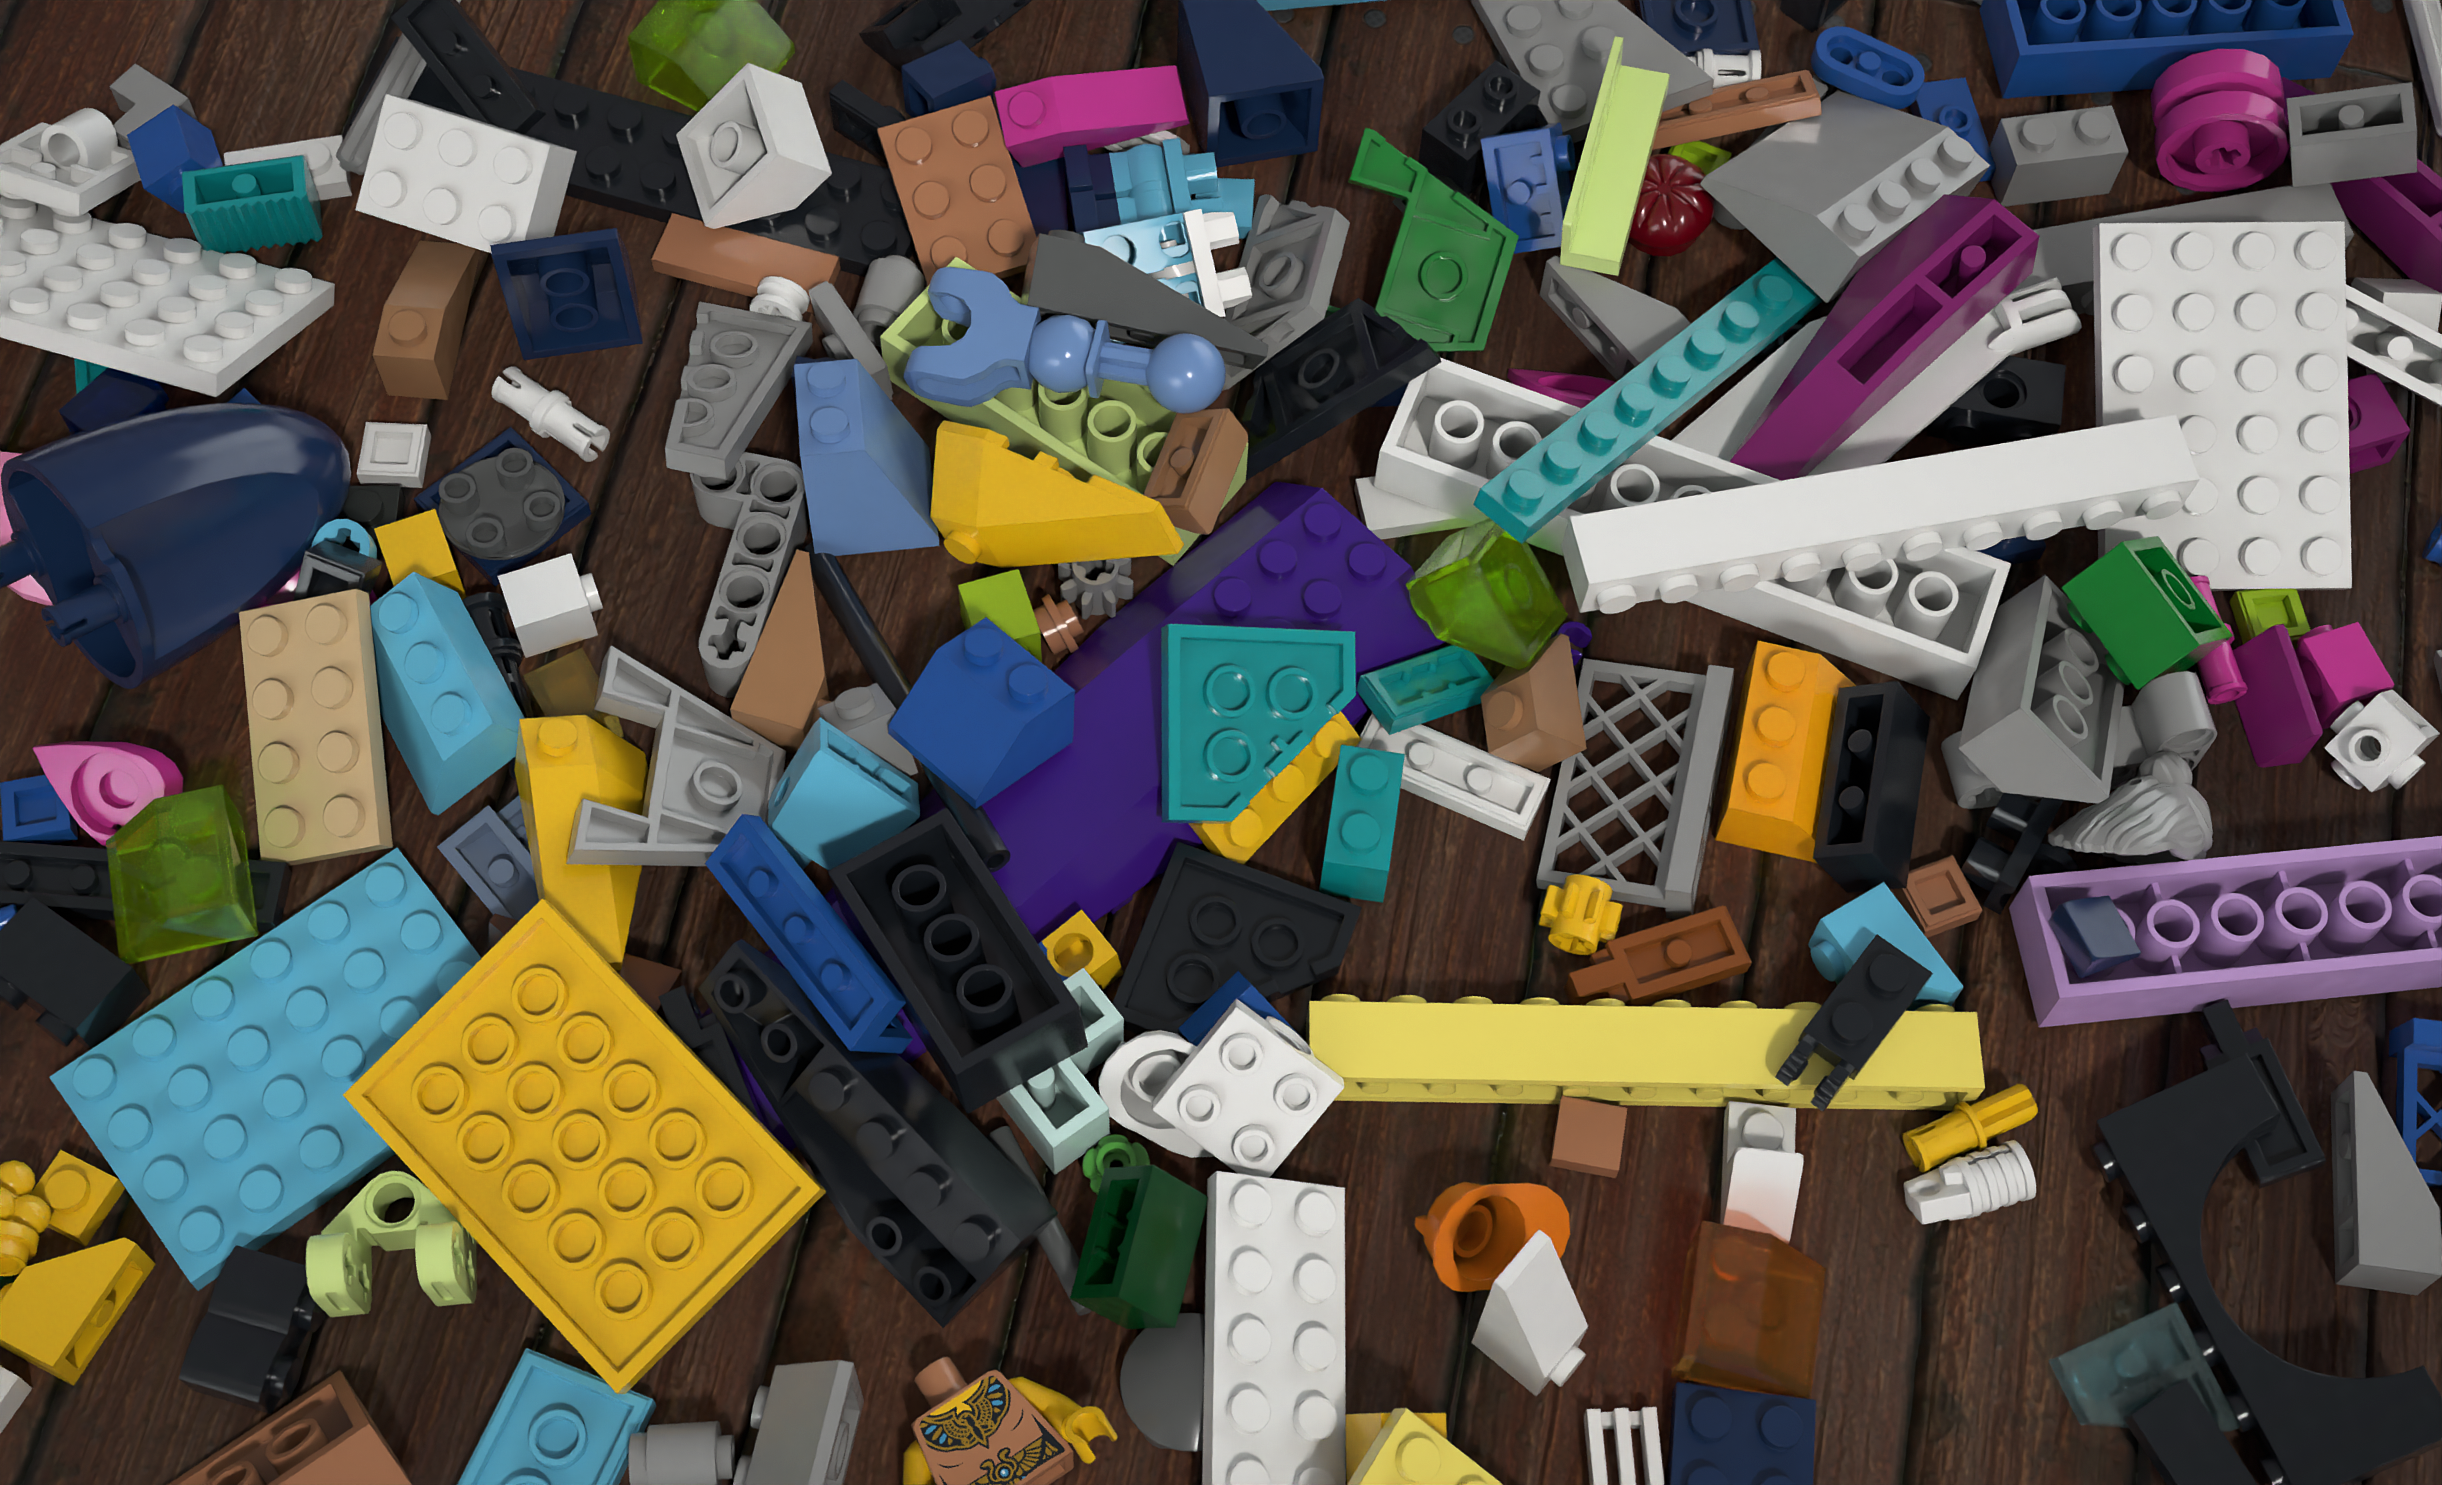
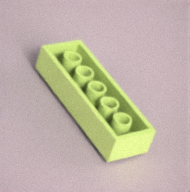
M955 257L947 266L976 270L958 257ZM929 286L880 336L882 358L887 364L890 381L955 423L990 429L1004 435L1009 439L1010 445L1007 448L1008 450L1034 460L1040 451L1058 458L1060 468L1085 483L1092 475H1097L1143 495L1176 416V412L1164 408L1154 399L1148 386L1104 379L1100 397L1097 399L1090 397L1088 385L1077 392L1057 393L1042 387L1034 378L1031 390L1011 387L1000 391L992 399L972 407L959 406L921 397L911 390L903 378L905 367L912 351L919 346L950 345L963 338L969 329L966 326L940 317L930 301L928 295ZM1010 291L1012 297L1021 303V298ZM1248 442L1221 510L1246 482ZM1175 527L1184 546L1178 554L1159 555V557L1174 566L1200 534Z

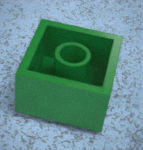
M2158 536L2122 541L2061 587L2071 600L2067 604L2071 617L2085 632L2089 634L2094 632L2108 650L2104 657L2111 671L2121 682L2126 685L2132 683L2137 690L2142 689L2147 683L2163 675L2186 671L2233 637Z

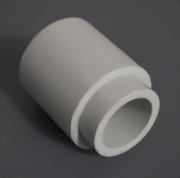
M890 255L870 263L853 316L874 346L881 347L880 336L924 291L926 286V279L918 270L916 264L902 256Z
M719 1421L649 1425L646 1433H632L630 1436V1485H722L723 1479H734L736 1454L734 1436L721 1435Z

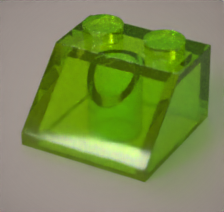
M659 0L628 36L637 82L697 112L747 63L778 73L795 53L794 43L756 0Z
M1490 518L1448 536L1405 583L1410 592L1413 609L1421 619L1428 623L1437 639L1517 670L1523 669L1532 663L1568 616L1527 541L1521 544Z
M223 784L156 798L106 841L119 958L125 963H136L258 936L243 818Z

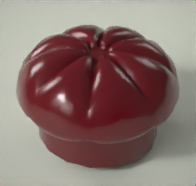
M1657 154L1650 156L1628 242L1639 251L1653 256L1676 255L1686 251L1693 245L1697 237L1708 227L1715 212V198L1700 185L1706 176L1705 172L1696 164L1676 155Z

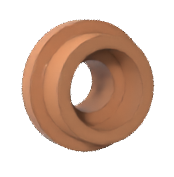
M1050 594L1042 597L1041 600L1044 604L1035 608L1033 612L1039 629L1053 654L1056 655L1067 648L1070 653L1078 650L1079 648L1074 637L1084 631L1067 599L1055 605Z

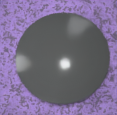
M521 448L506 449L497 457L475 462L459 473L448 475L439 485L440 502L438 514L445 535L458 549L481 559L507 560L521 557L537 550L554 536L562 523L565 513V497L557 478L547 468L534 462L531 454Z
M1180 1313L1175 1328L1144 1329L1130 1345L1123 1360L1120 1390L1124 1407L1130 1419L1144 1434L1146 1440L1160 1449H1173L1185 1452L1203 1451L1205 1314Z

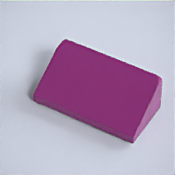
M2278 624L2233 650L2243 682L2246 683L2248 688L2246 694L2234 701L2255 763L2258 767L2263 768L2301 763L2323 734L2288 630L2284 624Z

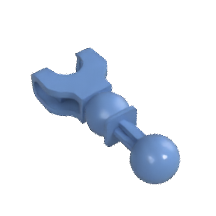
M944 267L938 269L931 278L928 289L930 301L934 310L941 318L956 322L969 329L963 338L950 345L917 347L908 358L903 376L907 385L917 395L930 400L965 407L984 403L992 399L1000 391L1011 387L1031 390L1034 378L1042 387L1057 393L1077 392L1088 385L1090 397L1098 399L1104 379L1148 386L1154 399L1164 408L1176 413L1190 414L1204 410L1219 397L1225 383L1226 370L1218 349L1210 341L1199 335L1188 333L1173 335L1160 342L1154 350L1111 343L1108 322L1105 320H1098L1096 329L1088 321L1074 315H1053L1042 322L1039 308L1017 302L1012 297L1006 284L993 273Z

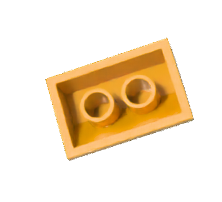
M1762 641L1757 642L1744 676L1716 830V841L1817 863L1813 859L1838 691L1839 688L1856 686L1821 654Z

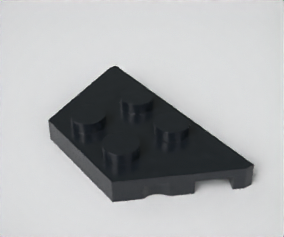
M1359 298L1323 319L1256 368L1253 379L1254 392L1247 402L1242 423L1250 430L1248 436L1246 481L1441 363L1440 356L1422 338L1417 340L1412 337L1400 324L1387 316L1381 317L1372 306Z

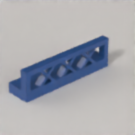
M741 814L705 862V865L789 971L849 1051L902 1053L913 1040L912 1036L896 1017V1014L907 1002L762 818L760 816Z

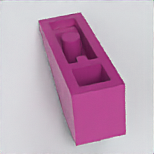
M1176 65L1052 76L995 91L1006 148L1022 168L1064 157V146L1087 145V151L1190 124Z

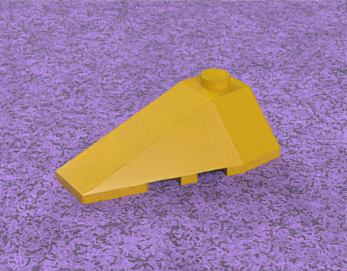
M945 420L937 429L930 517L944 537V546L947 551L961 562L966 564L979 562L1000 568L1171 555L1178 554L1184 546L1161 503L1097 475H1092L1086 483L1080 481L1059 467L1058 458L1040 451L1035 459L1032 460L1008 450L1007 448L1010 445L1008 437L990 429Z
M587 715L519 719L514 770L539 901L544 899L551 903L614 970H621L643 865L566 864L575 811L583 798L642 816L649 774L645 752Z

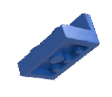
M1559 122L1548 124L1542 128L1482 138L1481 145L1492 214L1495 219L1519 236L1514 254L1561 247L1563 220L1572 191L1569 171L1574 170L1576 164L1571 136H1563L1562 125Z

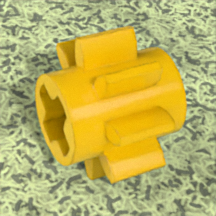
M1569 875L1565 878L1562 889L1557 886L1548 885L1540 912L1539 925L1551 928L1548 939L1557 948L1573 954L1591 955L1596 952L1599 941L1606 943L1615 939L1623 905L1610 902L1613 890L1602 880L1587 875Z

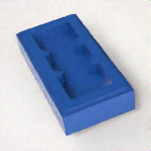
M1966 78L1923 82L1917 99L1910 105L1912 114L1947 126L1959 137L1969 142L1974 151L1991 165L1979 182L1992 180L1996 166Z

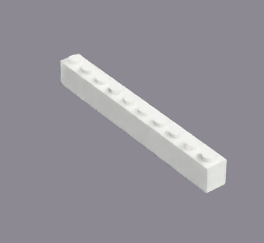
M2173 414L1570 516L1561 548L1579 612L1600 609L1602 613L1614 614L1628 610L1640 602L1662 599L1666 603H1677L1692 598L1698 592L1721 588L1726 592H1741L1754 587L1761 581L1785 578L1789 582H1799L1812 578L1824 570L1845 567L1848 571H1862L1877 565L1883 560L1906 557L1910 561H1920L1935 556L1941 550L1966 546L1968 550L1977 551L1992 547L2004 539L2026 536L2029 540H2041L2057 534L2062 529L2085 525L2090 530H2099L2110 527L2121 519L2145 515L2150 520L2162 519L2175 514L2183 507V504L2199 482L2200 477L2177 416Z

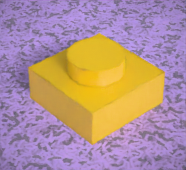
M60 1150L30 1195L40 1197L49 1206L51 1219L47 1227L87 1246L125 1190V1187L118 1178Z

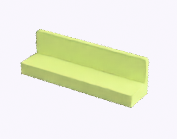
M1617 36L1613 40L1564 216L1560 265L1615 276L1619 275L1666 99L1670 74L1621 65L1624 38Z

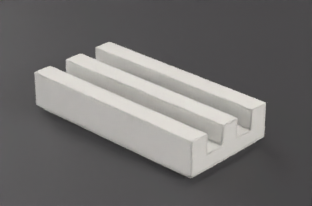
M1642 1407L1641 1411H1629V1408H1614L1613 1412H1601V1409H1586L1583 1416L1590 1485H1608L1603 1429H1614L1619 1484L1636 1485L1631 1429L1640 1428L1645 1485H1664L1656 1407Z

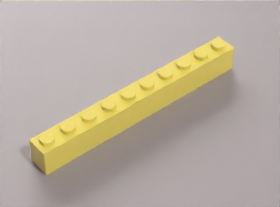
M1333 994L1322 998L1321 1001H1309L1306 1020V1043L1312 1049L1314 1057L1344 1080V1089L1334 1101L1558 1104L1561 1096H1567L1609 1105L1726 1107L1729 1101L1789 1108H1817L1810 1103L1814 1097L1813 1092L1825 1076L1830 1075L1835 1068L1814 1053L1808 1060V1066L1797 1080L1792 1081L1790 1085L1786 1086L1775 1078L1781 1066L1799 1044L1798 1039L1802 1031L1822 1005L1814 1002H1797L1787 1005L1784 1009L1757 1008L1756 1004L1749 1001H1730L1719 1005L1718 1008L1691 1007L1690 1003L1683 1000H1663L1648 1007L1625 1006L1624 1002L1610 998L1596 999L1588 1002L1586 1005H1559L1558 1001L1545 997L1529 998L1520 1004H1493L1492 1000L1480 996L1462 997L1453 1003H1427L1424 998L1414 995L1392 997L1387 1002H1360V999L1353 995ZM1931 1004L1922 1006L1915 1011H1906L1855 1080L1849 1078L1826 1109L1953 1111L1954 1104L1964 1101L1969 1106L1974 1104L1985 1089L1977 1012H1955L1952 1006L1945 1004Z

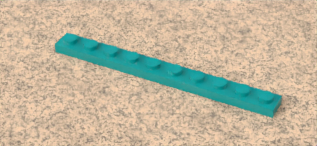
M1776 257L1482 486L1473 505L1522 544L1824 300Z

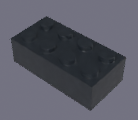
M948 808L828 871L841 913L860 943L907 1001L901 1009L967 1114L1088 1047L1079 1005Z

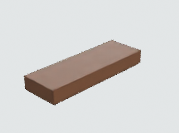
M1809 70L1713 89V94L1662 112L1652 150L1822 115L1820 95Z
M672 213L651 259L654 272L753 298L758 295V285L765 277L775 276L791 280L800 285L809 295L808 290L825 281L829 284L832 283L834 286L840 271L838 256L727 227L712 229L706 227L703 221ZM810 299V304L806 312L814 313Z

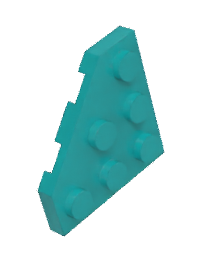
M1167 624L1162 627V822L1226 824L1232 822L1250 804L1249 801L1312 741L1311 738L1334 715L1338 714L1356 696L1355 632Z

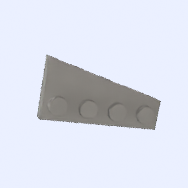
M699 301L696 313L697 326L696 330H692L689 343L688 365L684 366L681 377L682 391L680 399L676 400L665 446L666 465L669 469L694 473L701 477H714L726 480L790 380L796 357H804L812 345V323Z

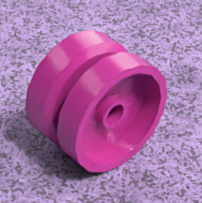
M2214 49L2192 54L2170 65L2156 79L2151 93L2152 117L2156 127L2154 136L2156 161L2161 175L2175 186L2196 192H2223L2243 188L2268 177L2284 162L2289 150L2287 122L2283 111L2285 107L2283 82L2279 67L2266 56L2245 49Z

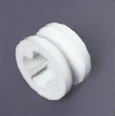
M775 276L765 277L758 285V295L752 300L750 311L802 321V314L809 307L810 297L800 285L791 280Z

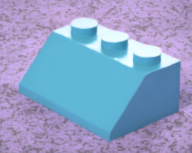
M412 572L370 605L380 714L430 812L439 816L516 757L519 719L525 718L458 592L416 572Z

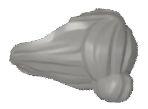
M2161 751L2151 754L2150 757L2142 762L2139 766L2137 778L2115 789L2109 794L2107 799L2099 804L2082 809L2075 816L2069 818L2048 835V842L2052 846L2073 849L2076 852L2101 853L2104 857L2114 858L2117 862L2136 866L2205 859L2206 852L2212 847L2213 828L2207 801L2191 785L2193 774L2188 763L2177 752Z

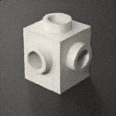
M2392 689L2379 693L2366 707L2359 701L2348 707L2330 726L2337 735L2324 748L2335 758L2331 763L2334 771L2355 789L2360 790L2365 786L2369 791L2374 792L2386 787L2390 783L2398 790L2425 765V762L2418 755L2440 733ZM2374 738L2380 742L2381 752L2376 749Z

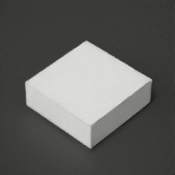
M366 422L357 469L360 484L366 486L422 488L431 441L428 426L423 424Z

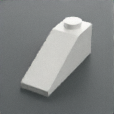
M1540 1229L1493 1282L1472 1343L1536 1397L1550 1380L1561 1387L1578 1368L1586 1356L1578 1346L1588 1328V1324L1551 1238Z

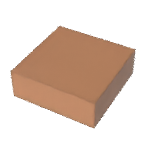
M1953 855L1909 871L1907 887L1893 889L1900 904L1926 938L1977 920L1983 911Z
M1561 1096L1558 1103L1549 1166L1616 1178L1620 1167L1628 1108Z

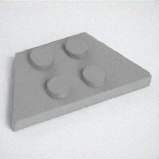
M1265 194L1259 196L1252 220V229L1249 231L1239 267H1245L1248 274L1252 298L1234 307L1227 308L1226 316L1224 317L1228 322L1269 345L1267 357L1256 368L1325 317L1350 222L1334 208L1320 205L1311 208L1306 202L1292 200L1289 205L1279 203L1272 195ZM1225 364L1226 378L1222 391L1231 388L1255 369L1250 370Z

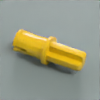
M2016 1084L1970 1106L1964 1101L1954 1104L1953 1112L1931 1123L1903 1133V1142L1911 1161L1923 1173L1961 1153L1963 1154L1970 1150L1982 1152L1987 1148V1140L2032 1120L2038 1113V1107L2029 1089L2023 1084Z

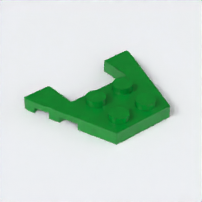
M1365 128L1348 182L1406 201L1374 309L1381 317L1387 316L1400 324L1412 337L1417 340L1420 338L1425 340L1436 353L1483 351L1519 236L1460 192H1455L1427 171V168L1412 157L1408 158L1386 142V138L1375 130ZM1329 305L1324 319L1340 308Z

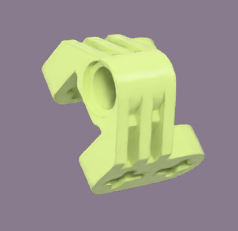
M389 1171L379 1174L321 1232V1235L310 1236L308 1239L306 1275L310 1295L330 1317L369 1313L372 1302V1246L377 1245L385 1251L415 1248L419 1283L436 1306L475 1302L477 1293L476 1240L426 1186L405 1172ZM404 1197L415 1199L414 1208L407 1218L397 1223H386L384 1221L385 1212L394 1201Z

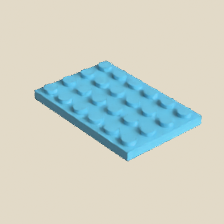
M395 848L49 1078L190 1283L199 1291L219 1277L226 1260L236 1245L257 1251L396 1154L346 1100L343 1094L436 1004L481 957L400 850Z

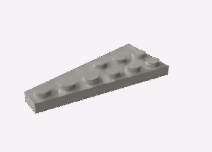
M1470 0L1509 70L1541 91L1536 114L1541 127L1560 122L1563 136L1570 135L1573 143L1582 141L1587 137L1615 36L1624 38L1621 65L1670 74L1668 91L1662 112L1713 94L1714 79L1617 0Z

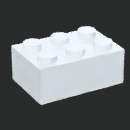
M385 94L355 210L491 253L490 245L554 237L577 151L417 101Z

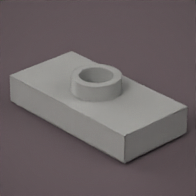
M825 281L808 290L816 323L826 336L822 339V343L828 357L836 360L858 359L884 393L892 400L893 390L887 364L832 283L829 284Z

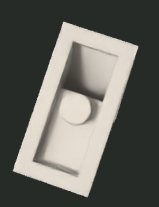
M1736 1101L1728 1102L1724 1113L1721 1238L1788 1245L1790 1242L1804 1159L1803 1154L1795 1153L1796 1108Z

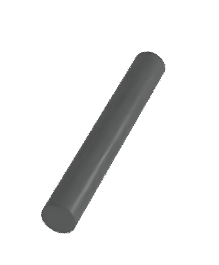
M1000 1127L991 1132L986 1138L1049 1202L1010 1127ZM1056 1216L1037 1238L1070 1299L1080 1259ZM1070 1299L1078 1316L1092 1311Z

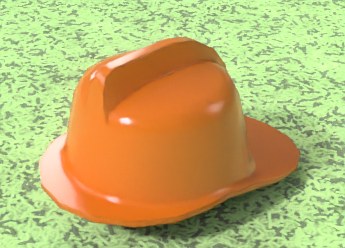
M1468 1182L1458 1183L1445 1189L1435 1199L1427 1215L1415 1217L1414 1223L1416 1229L1424 1236L1425 1246L1430 1257L1433 1259V1265L1439 1280L1451 1290L1460 1292L1491 1290L1493 1282L1539 1229L1551 1238L1559 1259L1564 1254L1570 1235L1569 1212L1562 1198L1547 1186L1533 1183L1489 1185Z

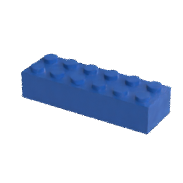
M1983 0L1979 9L2002 99L2153 89L2156 79L2170 65L2192 54L2214 49H2245L2264 55L2279 67L2281 78L2284 77L2288 80L2330 78L2354 35L2343 0Z

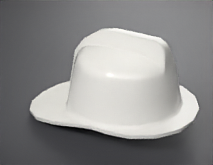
M1163 1030L1144 1032L1128 1042L1121 1041L1114 1053L1105 1061L1098 1079L1099 1096L1108 1106L1109 1116L1122 1126L1135 1131L1169 1151L1190 1158L1213 1157L1214 1155L1152 1110L1153 1099L1197 1046L1187 1042L1178 1034Z

